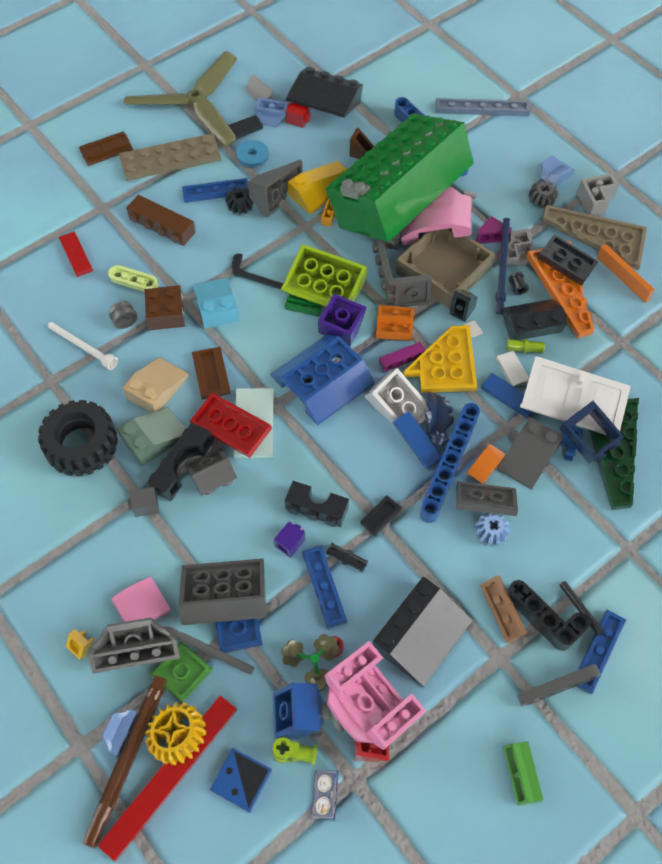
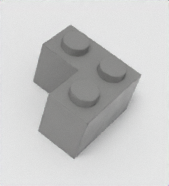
M613 173L581 179L577 195L586 213L595 216L605 215L611 199H614L619 184Z

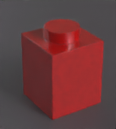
M291 102L286 109V123L304 128L306 123H309L311 119L309 107Z

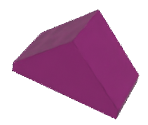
M491 216L478 230L476 242L479 244L501 242L503 222ZM511 227L509 228V240L512 233Z

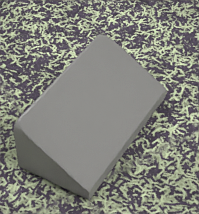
M252 74L246 87V92L256 101L259 97L273 100V91Z

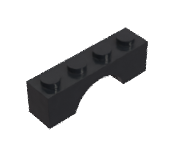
M191 423L183 431L177 443L173 444L169 454L162 459L160 466L149 477L147 484L150 488H155L157 495L172 501L182 487L177 477L180 465L190 457L204 456L214 443L211 431L194 423Z

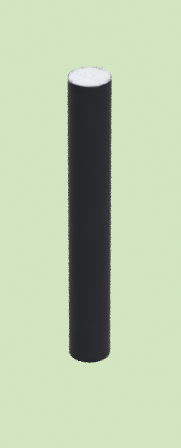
M566 581L562 582L559 585L576 609L589 617L590 627L595 634L601 636L605 631Z

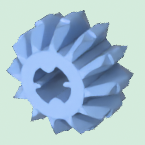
M486 513L485 516L481 515L479 517V522H476L475 527L478 529L476 536H482L481 542L487 540L488 546L492 542L498 546L500 541H506V536L509 535L510 529H508L509 522L504 521V515L498 517V514L491 515Z

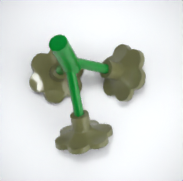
M321 634L319 639L314 641L316 654L312 655L304 654L301 642L289 640L287 645L281 649V654L283 655L282 662L285 665L296 667L299 661L303 659L310 660L313 663V668L311 672L305 674V681L307 684H317L319 691H323L328 686L325 675L329 671L327 669H320L317 662L319 658L323 657L330 661L339 653L336 638L329 637L327 634Z

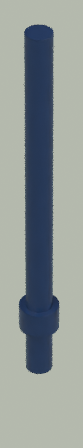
M510 218L503 219L498 292L495 297L497 302L496 314L502 315L501 309L504 308V302L506 301L505 282Z

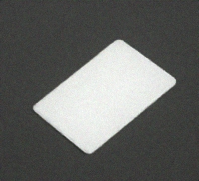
M475 320L464 324L470 325L471 338L483 334Z

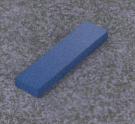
M248 178L182 186L184 202L224 198L227 196L228 191H232L233 188L238 189L239 186L241 189L247 188L248 190Z
M322 546L302 551L327 629L346 624L347 619Z
M609 610L605 611L599 623L605 632L601 636L594 634L578 670L596 664L602 674L626 619ZM601 676L576 687L592 694Z

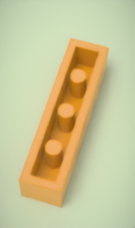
M328 197L321 216V225L331 227L335 214Z

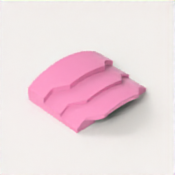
M448 187L402 229L401 240L403 246L418 242L422 232L452 228L454 238L471 235V196L463 195L456 189Z
M368 641L325 675L329 686L327 705L339 723L355 741L374 743L384 750L421 717L426 710L413 694H410L404 700L375 666L383 657L371 642Z

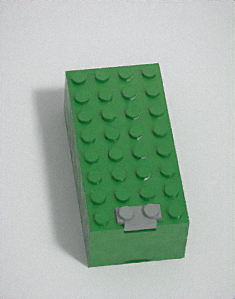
M417 113L409 115L403 123H400L396 129L388 133L382 141L378 142L370 151H367L362 158L354 162L348 170H345L341 176L333 180L325 188L339 227L385 242H389L474 164L465 123L431 117L429 115H419Z

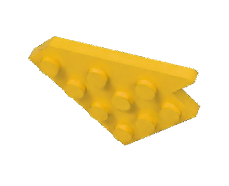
M470 325L451 326L404 371L405 377H419L421 393L477 391Z

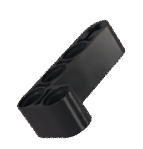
M521 580L513 581L507 590L515 608L558 650L565 651L569 649L590 626L589 617L581 612L575 613L565 622ZM528 604L536 606L537 611L529 609ZM544 619L550 620L553 626L545 625ZM574 621L580 622L583 628L576 627ZM559 635H565L569 642H563Z

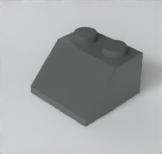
M220 449L184 465L201 495H209L216 488L230 485L233 480L237 479L229 458Z

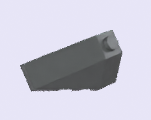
M302 160L257 175L248 181L249 198L264 217H268L277 211L280 207V201L287 198L288 181L303 173Z

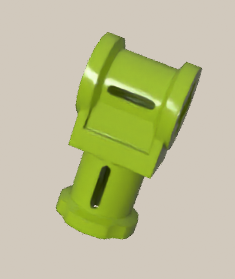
M282 737L273 744V757L279 763H297V761L309 762L315 766L318 745H299L300 742L290 741ZM281 746L286 747L284 755L280 754Z

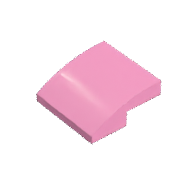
M152 577L128 587L111 599L124 622L149 617L157 620L170 614L171 611Z

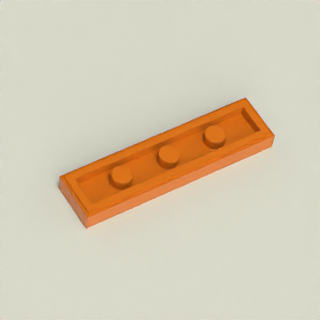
M607 244L602 245L597 258L645 303L649 301L655 289Z

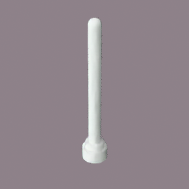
M48 323L49 329L101 360L103 367L113 370L117 366V357L112 354H103L55 323Z

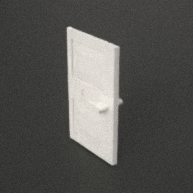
M536 356L520 408L565 422L591 401H594L620 431L631 386ZM590 415L576 424V426L607 435Z

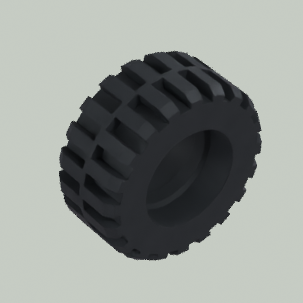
M72 400L68 401V404L64 405L62 403L58 405L59 408L56 410L52 409L49 412V416H45L42 420L43 425L39 427L38 432L40 435L38 436V442L47 461L56 471L64 472L68 476L75 474L78 477L83 476L84 473L88 475L93 474L94 470L102 469L105 462H110L112 459L110 455H114L116 452L118 438L111 417L102 406H97L92 401L87 403L86 400H79V402ZM90 428L95 430L92 439L84 446L79 448H65L62 446L65 437L76 429Z

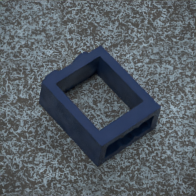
M591 401L559 427L589 464L594 460L597 463L606 456L604 452L608 449L611 451L615 450L621 445L619 441L624 437L594 401ZM588 415L595 420L611 439L609 443L594 454L572 429V427Z

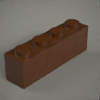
M139 194L126 207L128 217L132 222H137L146 229H151L160 236L171 239L174 243L185 246L196 233L194 221Z

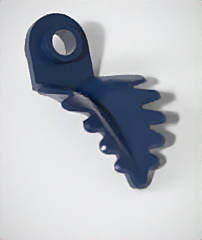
M428 393V400L430 402L427 401L426 404L429 410L425 411V418L428 424L427 434L432 437L431 442L446 446L450 438L447 437L445 431L454 422V417L449 415L453 408L447 406L450 402L445 400V397L435 393Z

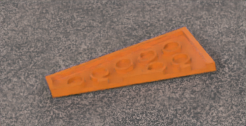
M543 248L529 251L526 255L528 261L551 298L563 307L567 323L576 338L579 339L592 335L595 330L591 315L587 311V300L582 292L584 290L583 285H579L539 260L537 257Z

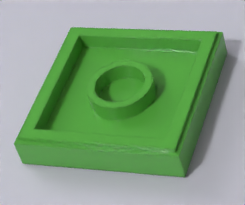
M181 641L178 644L180 658L162 661L152 671L151 675L153 677L157 675L167 680L165 688L183 704L213 670Z

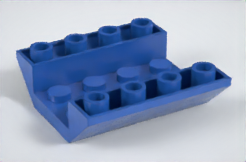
M335 335L324 336L270 374L281 388L287 386L305 405L306 414L317 426L375 384L363 359L346 342ZM337 357L340 358L341 361L335 363L332 361V359ZM311 378L313 381L311 383H305L303 382V379Z

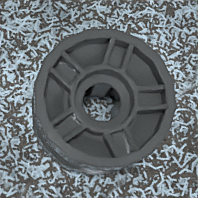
M128 301L116 303L110 308V313L108 314L114 326L118 329L132 326L138 318L136 311Z

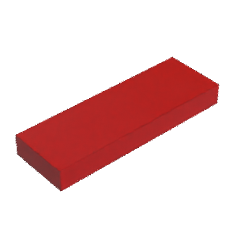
M75 231L60 236L59 240L76 276L79 277L92 272V266Z

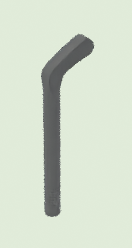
M164 627L176 636L178 640L252 675L255 667L172 627Z

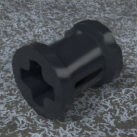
M515 272L508 278L509 282L513 285L515 295L525 294L529 290L528 284L524 282L522 272Z

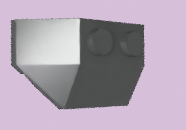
M149 617L107 625L89 651L88 656L92 674L179 659L180 653L176 636Z

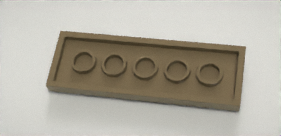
M213 133L119 153L126 181L221 161V155Z

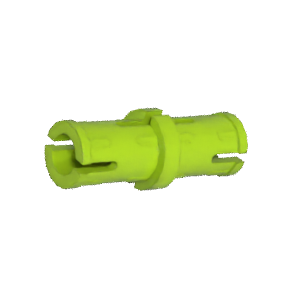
M507 339L508 343H506L507 351L544 353L545 342L528 341V339Z

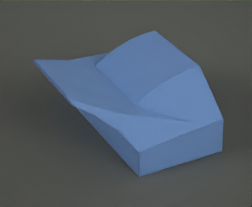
M259 97L255 105V113L258 115L262 125L277 127L279 122L286 116L289 102Z
M552 155L541 163L542 174L540 181L544 182L546 180L547 183L552 182V185L558 186L572 176L575 169Z
M133 710L113 713L102 735L108 745L109 753L113 757H119L136 719L137 712Z

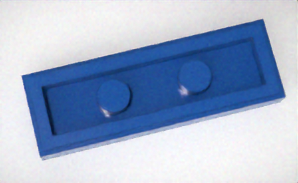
M491 373L481 385L482 390L525 418L532 414L533 411L520 408L524 393L495 374Z
M409 411L393 421L394 426L425 469L441 460V454Z

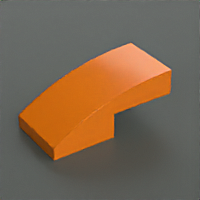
M489 444L470 467L467 474L479 483L484 484L506 454Z

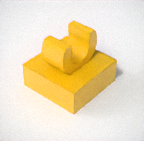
M75 629L69 633L65 647L81 660L87 655L88 649L93 645L94 638L92 637L87 640L85 638L87 631L83 630L79 633Z

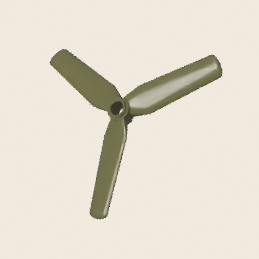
M225 51L200 77L194 89L188 93L126 96L124 104H189L191 108L195 109L197 117L214 134L223 146H228L235 141L236 136L213 103L206 98L215 91L237 61V58L232 53Z

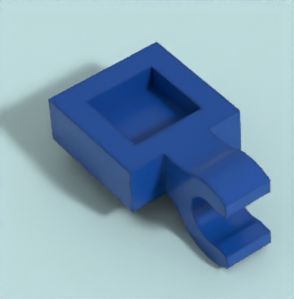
M572 427L582 440L583 429ZM562 432L564 437L561 446H566L564 460L573 461L576 448Z

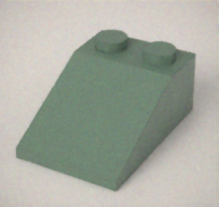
M169 407L135 417L117 428L121 440L141 466L171 448L174 443H177L186 429Z

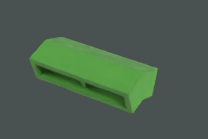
M529 742L512 743L503 746L517 806L542 802L544 799Z

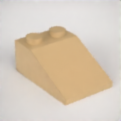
M159 357L133 374L122 388L127 400L151 413L164 408L189 377V373Z

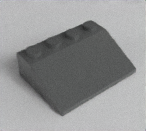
M264 558L182 565L178 605L181 624L194 625L267 618Z

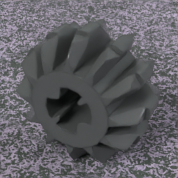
M539 180L537 183H533L529 192L530 202L534 203L535 206H541V209L543 206L546 207V205H554L558 197L557 186L552 185V182L547 183L546 180L544 182Z

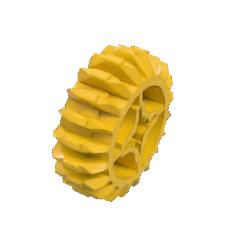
M175 702L173 707L167 704L166 710L159 708L160 714L158 716L152 715L154 721L153 723H147L150 730L145 732L148 737L145 742L149 747L148 751L154 755L157 761H161L164 764L170 762L176 766L178 760L184 763L186 756L192 758L194 750L199 752L197 745L204 743L201 736L206 735L204 730L206 725L202 715L197 712L195 707L189 706L187 703L181 705ZM182 719L189 720L190 726L186 727L182 723ZM162 740L167 741L169 744L168 748L162 747Z

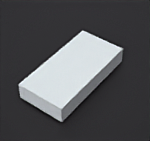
M514 351L497 356L496 360L510 385L516 388L528 383L529 377Z

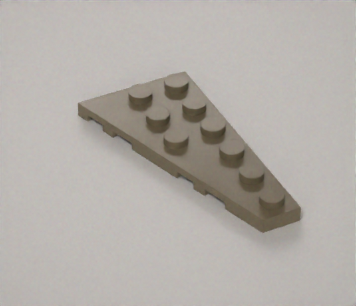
M546 205L542 222L597 250H600L602 245L607 244L629 266L639 270L647 227Z

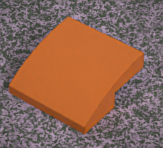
M379 305L376 338L412 341L414 308Z

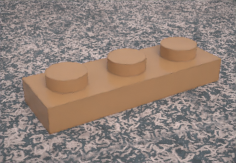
M494 576L480 585L506 643H511L527 634L501 577Z

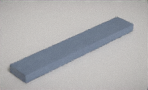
M436 98V113L530 116V101Z

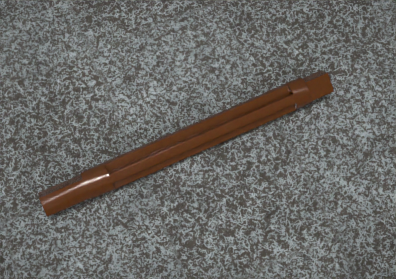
M155 675L93 814V819L82 842L84 845L96 848L146 735L145 732L149 728L147 723H151L152 715L155 714L167 684L165 678Z

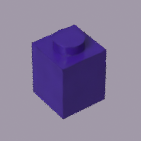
M288 522L274 538L275 547L291 558L305 541L304 529L298 524Z

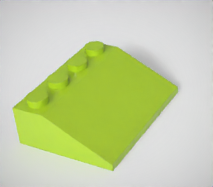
M302 244L281 291L324 307L328 305L333 294L355 301L367 279V266Z

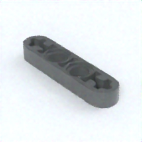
M596 664L590 665L517 695L521 707L528 706L601 676V673Z

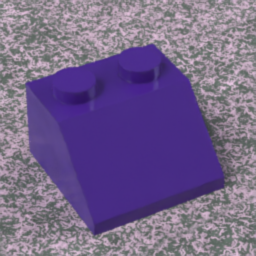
M333 294L318 320V333L325 336H339L351 346L359 332L367 307Z

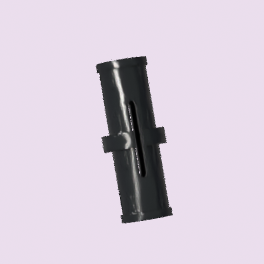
M333 542L330 544L331 548H328L326 554L342 561L344 565L348 564L362 573L364 572V567L367 566L368 560L353 554V551L350 549L347 551Z

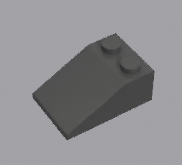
M529 417L500 464L498 471L532 490L559 448L564 436Z

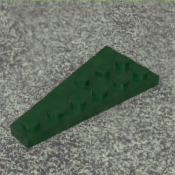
M639 398L627 400L620 432L624 436L619 441L621 445L613 451L608 449L604 452L606 456L598 462L611 510L627 509L633 506ZM589 430L595 453L611 441L607 435Z

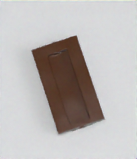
M122 131L80 146L79 150L87 165L91 166L116 157L119 153L132 151L133 147L127 135Z
M221 347L192 352L201 399H207L211 393L218 396L231 394Z

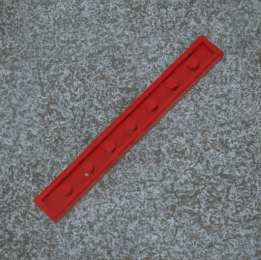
M221 695L202 717L206 725L204 727L206 735L201 736L204 743L197 745L199 752L194 750L192 758L186 756L185 762L181 763L178 760L176 766L170 762L163 764L97 845L114 862L119 859L237 712V708Z

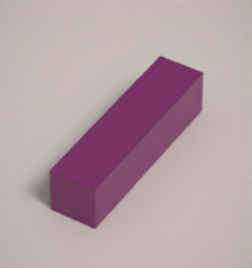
M421 342L415 343L380 357L379 365L385 373L416 360L425 352V349Z

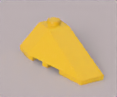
M335 161L300 173L288 181V195L305 211L312 214L325 204V200L328 197L325 188L348 169L339 161Z

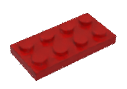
M214 393L210 394L189 421L211 431L213 438L248 458H251L272 429L271 424Z

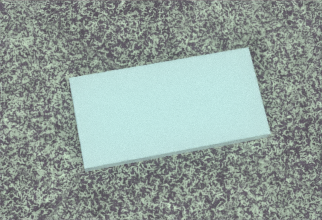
M274 388L236 389V406L272 426L271 431L251 458H273ZM234 450V458H248Z

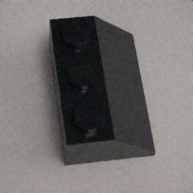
M554 299L501 309L509 339L523 340L561 333L568 324L563 307Z

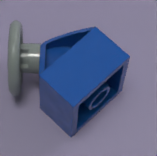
M291 683L273 693L274 739L282 737L301 739L319 731L325 720H332L338 732L341 733L345 730L330 710L327 702H323L317 684Z

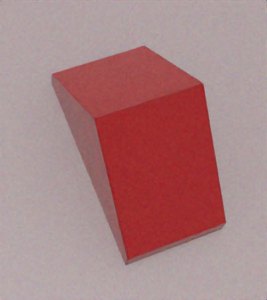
M354 740V761L387 762L389 761V746L383 750L374 743L357 742Z

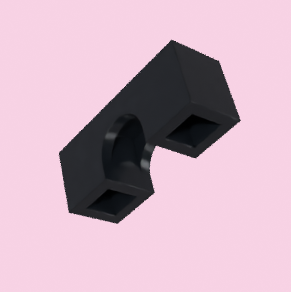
M292 481L284 501L285 509L295 515L298 513L305 515L313 521H323L331 527L342 526L349 508V498L330 493L326 502L316 504L310 500L312 486Z

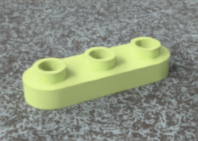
M120 265L113 266L108 271L109 278L113 283L142 292H144V289L159 287L157 278L150 274Z

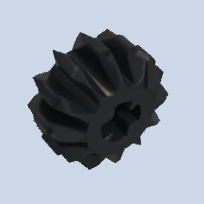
M240 186L238 189L233 188L232 191H228L225 199L228 210L232 211L233 214L239 213L241 215L243 212L247 214L248 210H252L254 205L253 201L249 198L247 188L241 189Z

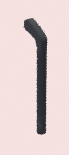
M234 255L232 262V273L234 276L281 290L284 283L242 270L240 265L243 255Z

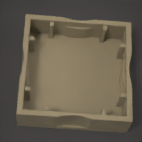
M452 228L425 232L418 242L412 244L397 259L396 273L402 277L430 274L432 279L430 296L451 309L454 292L461 289L468 292L493 267L495 253L466 236L454 238Z

